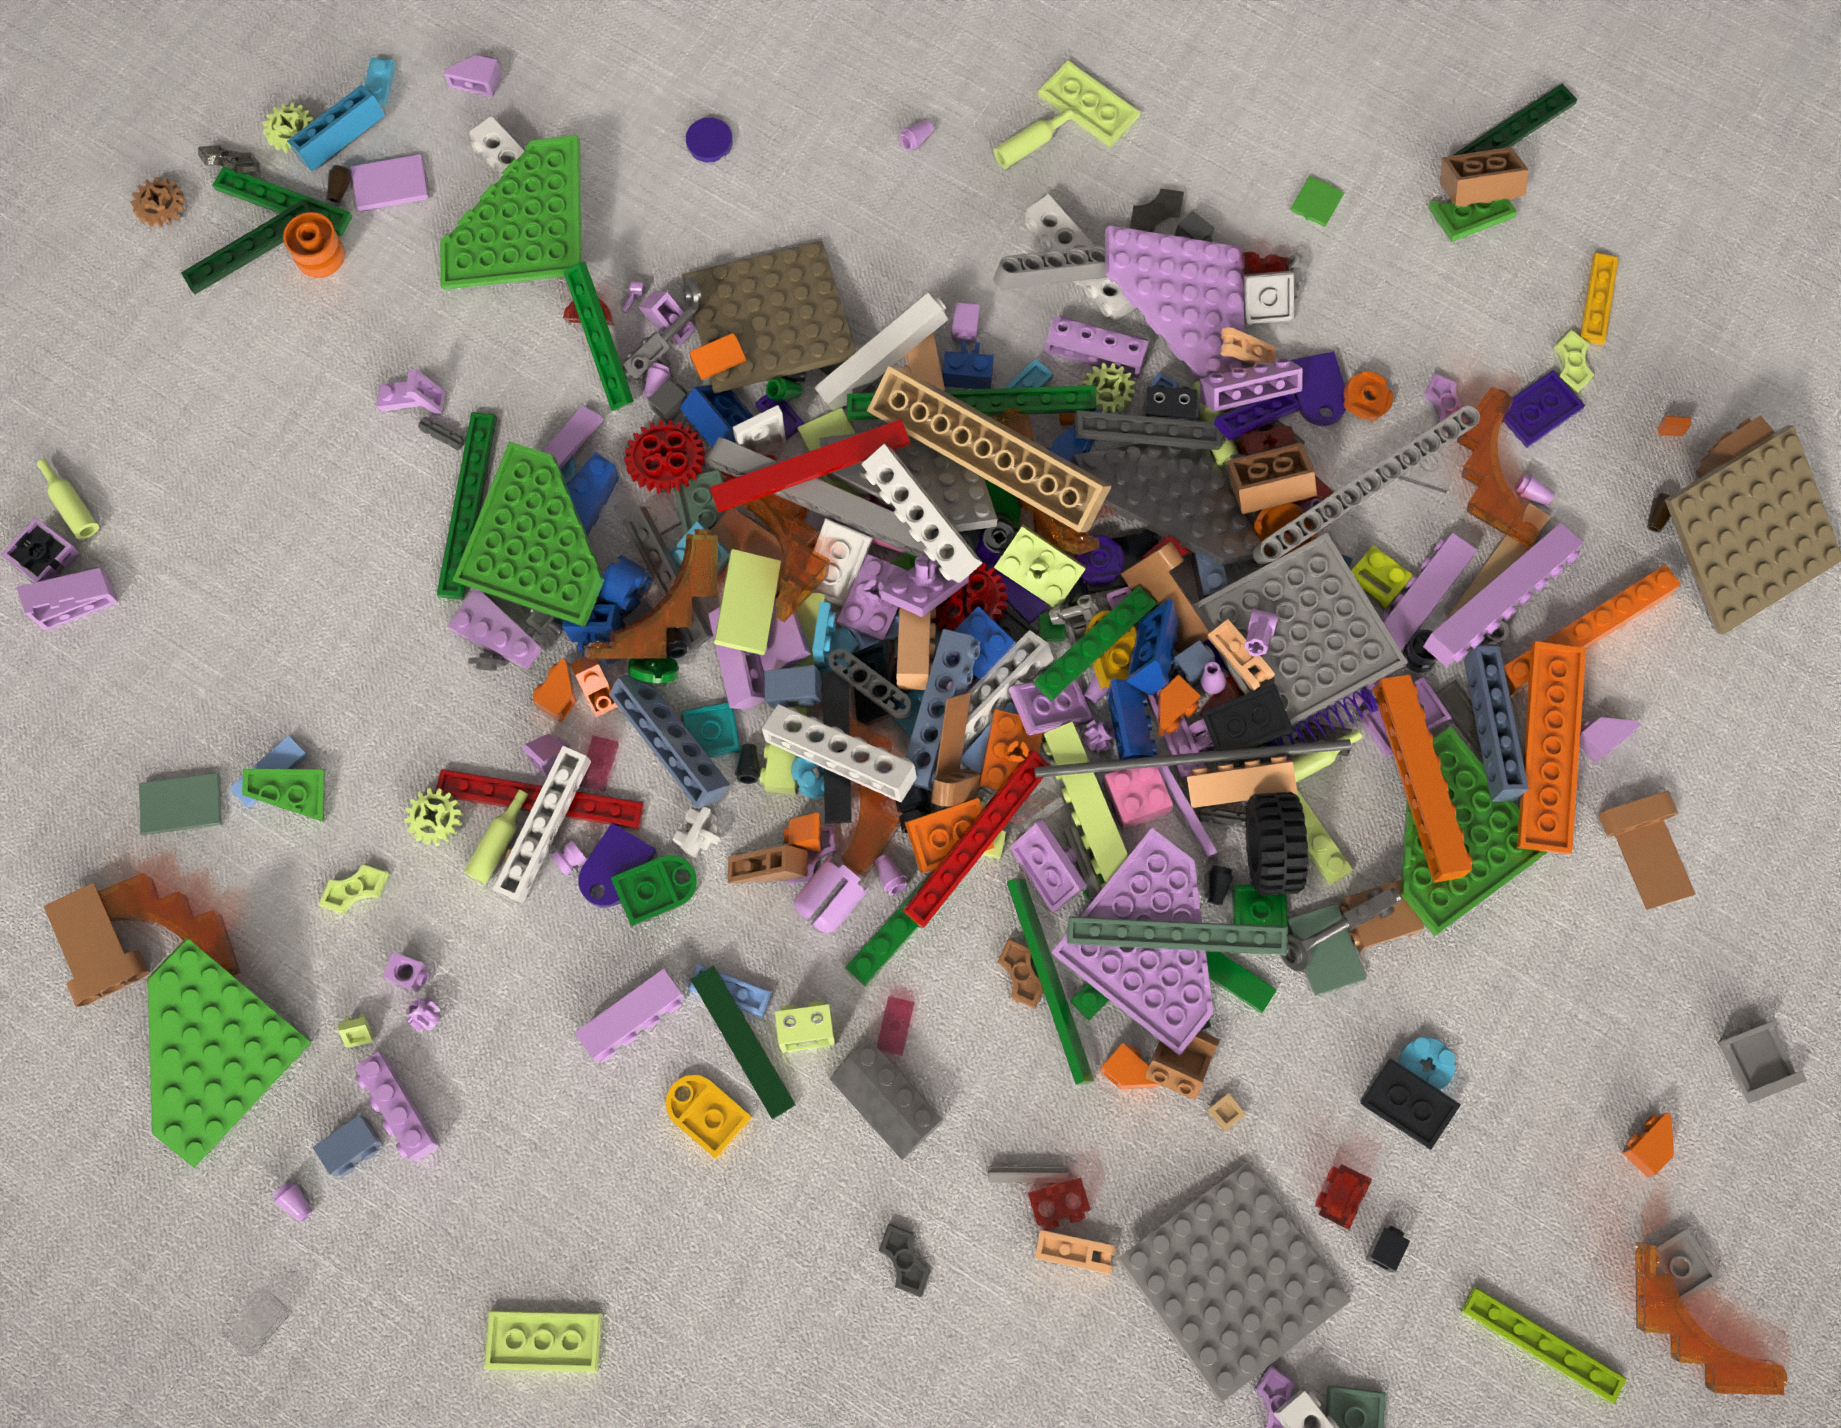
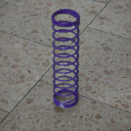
M1367 687L1361 688V694L1355 691L1352 695L1353 700L1346 696L1343 699L1344 705L1337 701L1334 704V709L1330 706L1327 707L1336 715L1343 728H1345V724L1339 716L1337 703L1346 711L1352 723L1355 722L1348 711L1346 698L1356 707L1360 717L1364 718L1356 703L1355 693L1363 699L1371 714L1378 711L1377 702ZM1325 708V714L1318 711L1327 720L1332 731L1336 733L1329 719L1327 708ZM1316 713V719L1312 716H1309L1307 718V725L1303 721H1300L1297 725L1298 730L1294 726H1292L1293 729L1302 739L1303 743L1307 742L1303 737L1300 728V723H1302L1307 728L1313 740L1315 742H1318L1311 729L1309 718H1311L1317 724L1324 738H1327V735L1320 724L1318 713ZM1292 734L1287 735L1286 737L1290 742L1295 744ZM1282 738L1276 740L1280 745H1284ZM1274 740L1272 742L1267 743V745L1277 746V743Z

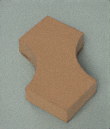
M1008 938L997 964L1006 969L1011 977L1013 984L1011 999L1036 1009L1043 993L1040 979L1035 975L1031 967L1029 947Z

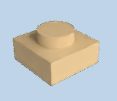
M1229 1093L1207 1110V1113L1223 1132H1226L1246 1115Z

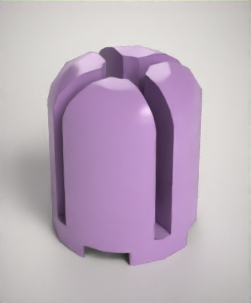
M831 856L826 858L794 900L797 913L804 920H808L839 881L843 882L810 924L818 931L824 933L836 931L862 897L869 891V887L863 889L858 884L861 879L845 865L842 864L838 867L829 862L832 858Z

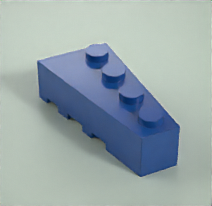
M597 452L592 455L567 484L587 537L593 525L599 519V513L603 505H606L619 479L615 465Z

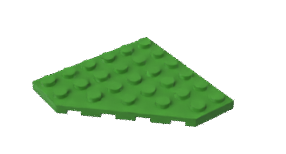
M577 135L531 140L525 146L526 150L517 160L514 159L502 172L503 176L496 184H491L479 197L481 200L478 204L461 217L457 222L458 226L450 235L446 234L440 241V286L444 290L565 277L563 271L578 262H582L580 138Z
M509 441L453 581L586 627L603 585L604 577L558 462L551 454Z
M1451 726L1433 738L1432 745L1435 754L1440 758V770L1443 778L1448 783V795L1451 803L1456 808V820L1464 833L1466 851L1472 858V870L1467 875L1459 879L1433 883L1408 800L1406 801L1400 895L1434 937L1548 853L1517 848L1519 807L1514 801L1491 802L1484 765Z
M186 937L147 978L151 1132L195 1168L310 1045L311 1041L192 940Z

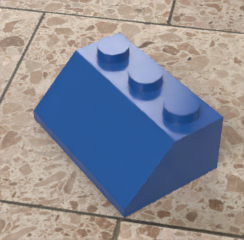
M712 385L694 387L680 407L687 420L701 433L702 438L712 448L719 437L736 443L733 427L754 417L732 390L714 393Z
M1167 599L1141 619L1137 630L1126 682L1149 695H1153L1158 690L1163 689L1169 682L1168 672L1174 660V655L1172 654L1174 646L1178 641L1177 632L1179 627L1178 617L1172 600Z
M1112 679L1107 699L1112 725L1116 733L1115 741L1119 760L1154 757V755H1157L1155 740H1150L1149 731H1152L1150 715H1145L1144 707L1147 706L1146 693L1125 680Z

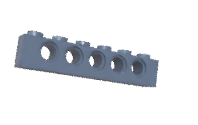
M945 629L942 631L905 757L915 766L917 778L912 786L933 790L944 714L939 716V711L943 706H946L947 698L965 694L967 686L973 679L972 669L975 660L980 655V641L972 635ZM960 656L959 663L954 666L955 658ZM953 681L952 688L946 691L947 684ZM938 731V737L932 741L933 733ZM930 756V757H931V761H930V763L925 767V766H924V761H925V759H926L927 757Z
M1477 646L1463 660L1491 802L1517 801L1529 788L1500 647Z
M630 674L618 677L609 695L694 806L698 809L720 801L730 786L729 782L652 683L637 680L631 677Z

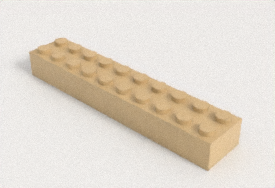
M900 366L887 367L867 412L887 423L902 419L909 436L1079 533L1089 531L1112 485Z

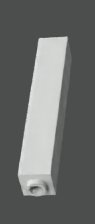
M927 293L816 385L814 389L832 411L843 408L847 404V394L861 393L884 374L888 366L896 364L948 320L944 313L947 309L938 297L934 300Z

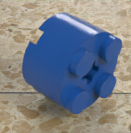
M620 555L617 557L620 561L617 564L611 563L605 570L601 593L597 599L606 605L615 604L621 614H627L641 604L639 599L644 591L647 592L651 588L654 579L650 577L649 570Z

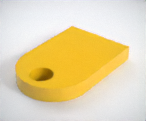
M1102 611L1096 614L1088 623L1085 634L1110 611ZM1135 627L1130 629L1093 663L1100 689L1109 688L1112 679L1126 681L1137 635Z
M687 1075L678 1079L670 1087L666 1096V1110L670 1119L716 1160L752 1119V1116L714 1083L700 1075ZM680 1087H688L690 1089L691 1095L688 1100H677L676 1092Z

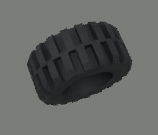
M1292 792L1254 794L1247 802L1248 807L1246 808L1245 821L1247 861L1252 886L1255 892L1260 895L1297 894L1305 888L1308 875L1307 829L1300 799Z

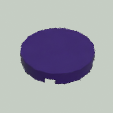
M702 118L695 121L688 128L686 133L687 149L696 160L716 162L720 160L719 158L729 154L733 146L732 132L729 126L722 120Z
M1094 535L1086 538L1075 551L1074 559L1086 566L1085 571L1080 577L1093 585H1105L1113 582L1120 576L1124 567V553L1121 546L1107 536Z

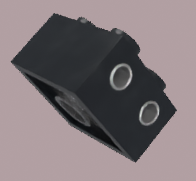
M1163 385L1147 386L1142 416L1196 420V389L1184 386L1178 388H1166Z

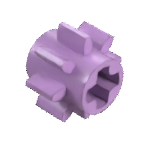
M1094 719L1085 725L1087 731L1084 732L1083 739L1090 749H1097L1098 752L1101 750L1106 751L1114 745L1111 740L1114 739L1116 733L1108 721L1102 722L1101 719L1098 721Z
M429 997L425 1001L418 998L407 1009L406 1013L410 1016L407 1022L418 1032L422 1028L427 1031L431 1030L440 1020L441 1015L438 1013L440 1007Z

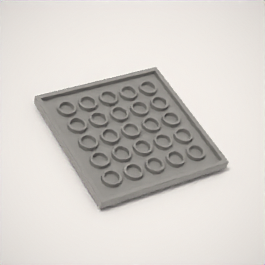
M1328 533L1192 605L1210 633L1229 619L1245 639L1248 636V626L1253 608L1279 614L1273 637L1270 638L1267 652L1260 655L1273 670L1275 676L1270 680L1265 679L1260 683L1261 687L1258 689L1275 683L1292 726L1408 663ZM1216 648L1243 695L1253 692ZM1254 666L1249 671L1254 676L1259 672V669Z
M1248 1162L1117 1258L1120 1265L1219 1403L1230 1397L1351 1301Z

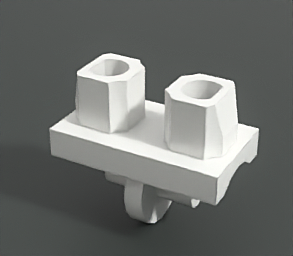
M702 807L701 810L689 808L685 820L693 826L689 833L682 829L677 830L673 841L688 856L695 859L701 848L707 850L710 843L718 845L720 842V838L715 835L719 828L714 824L717 817L706 807Z

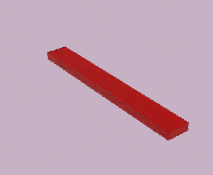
M902 419L712 486L710 490L716 508L720 513L863 462L883 444L896 450L910 445V440Z
M1035 750L1028 752V756L1024 757L1025 760L1019 763L902 909L921 928L928 924L1044 778H1035L1034 767L1051 765Z
M441 769L435 794L438 789H442L444 796L450 793L454 796L453 799L508 808L517 792L522 790L528 796L520 810L531 812L543 786ZM576 792L565 817L608 825L613 823L616 826L639 830L644 803Z

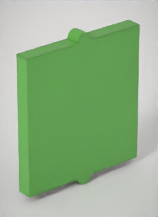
M1309 176L1290 210L1306 217L1307 221L1312 220L1326 227L1344 196V192L1330 186L1328 182L1324 183Z

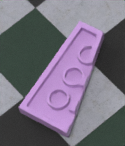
M475 589L472 590L447 626L452 632L527 670L542 650L530 636L483 592Z

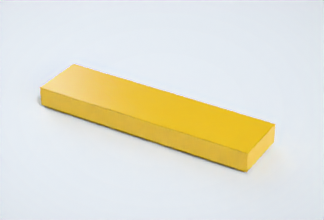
M1596 252L1592 256L1580 337L1589 343L1604 345L1619 257Z

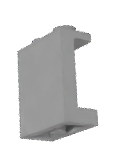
M1765 1018L1749 1024L1751 1030L1743 1033L1741 1028L1726 1033L1727 1039L1719 1042L1748 1104L1807 1081L1803 1071L1795 1072L1774 1030V1027L1778 1025L1776 1020L1767 1023Z

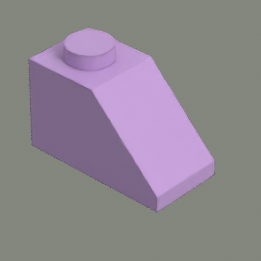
M478 55L469 57L444 71L449 87L492 97L502 74L496 59Z
M654 291L639 306L649 321L661 332H664L684 313L669 293L663 291ZM689 321L671 339L678 345H681L697 328Z
M1600 717L1594 723L1588 720L1581 726L1580 747L1597 763L1634 733L1641 724L1638 721Z
M548 733L525 744L522 749L530 762L548 777L562 746L567 748L569 746L559 736L554 739Z

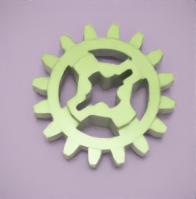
M283 103L280 110L275 107L272 108L274 114L267 113L266 117L269 121H263L262 123L265 127L263 133L269 145H274L277 151L283 148L284 152L288 153L291 147L287 141L314 121L309 110L305 111L302 105L296 108L294 103H291L289 107H286Z
M1102 363L1100 370L1094 366L1092 374L1087 372L1085 380L1082 382V386L1093 385L1096 382V409L1103 410L1102 413L1110 411V413L1115 414L1116 409L1124 412L1125 405L1130 406L1131 398H1134L1135 390L1133 389L1135 381H1130L1131 373L1124 375V367L1122 366L1117 370L1115 369V363H1112L1110 368H1107L1106 364ZM1124 387V391H1125V392H1124L1123 396L1121 397V396H1120L1121 389Z
M428 788L427 795L418 792L419 799L417 801L414 799L409 800L413 807L405 808L410 817L405 818L404 822L411 824L407 831L411 834L415 833L414 839L417 841L423 838V843L429 845L432 840L438 846L442 838L449 842L448 835L450 833L458 834L454 829L455 825L462 826V822L457 820V817L462 816L463 812L456 809L460 803L457 800L452 801L454 796L450 793L444 796L442 789H438L436 794L431 788ZM431 801H442L444 804L434 805ZM430 809H431L433 812L436 813V815H435L436 820H435V821H436L437 824H435L433 821H431V819H432V815H431V814H432V813H431ZM430 828L436 831V833L423 832V830L427 831Z

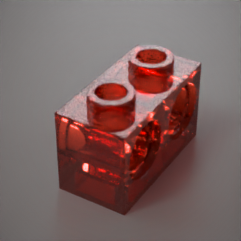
M1081 1178L1027 1194L1036 1228L1043 1226L1044 1231L1059 1227L1058 1221L1068 1218L1070 1223L1086 1219L1085 1213L1091 1211ZM1074 1194L1078 1196L1080 1206L1077 1209L1067 1207L1065 1204V1197L1067 1195ZM1049 1202L1054 1208L1053 1215L1050 1217L1042 1216L1038 1210L1039 1204Z

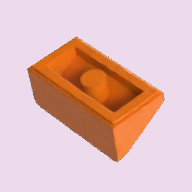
M734 333L694 349L689 353L691 362L701 380L746 361Z

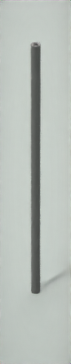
M1350 739L1043 766L1034 767L1035 778L1351 750Z

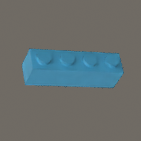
M361 84L287 142L299 160L312 172L334 154L341 151L351 141L358 138L360 134L376 124L385 116V113L374 95Z

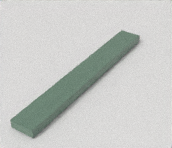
M1068 917L1067 944L1287 955L1288 927Z

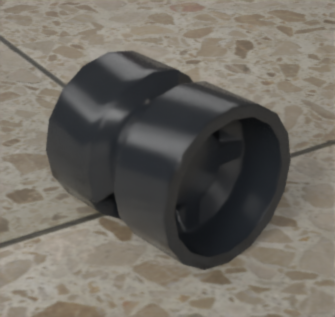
M995 512L997 527L983 528V542L989 551L1004 553L1015 537V525L1008 514Z
M1420 630L1413 635L1404 649L1403 655L1408 662L1406 666L1411 671L1417 673L1427 672L1436 663L1437 659L1423 647L1434 631Z
M909 789L902 802L895 800L897 811L902 813L899 816L902 833L908 834L905 822L932 813V810L927 809L930 805L927 789Z

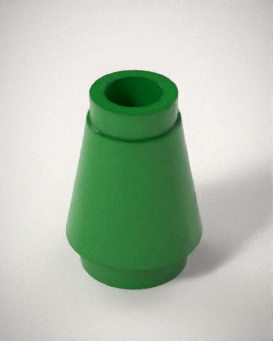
M781 377L769 380L766 386L768 397L776 402L799 398L803 391L801 384Z

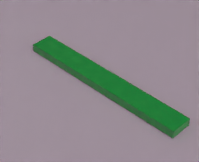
M471 412L437 590L439 598L464 599L466 586L454 582L453 578L470 539L471 528L476 524L479 517L497 421L495 414Z
M1098 874L1100 883H1105L1103 876ZM1085 889V891L1083 892V896L1091 900L1087 890ZM1206 951L1209 979L1262 1014L1277 990L1222 953Z
M1018 878L1007 881V886L1075 1084L1091 1083L1094 1081L1026 881Z

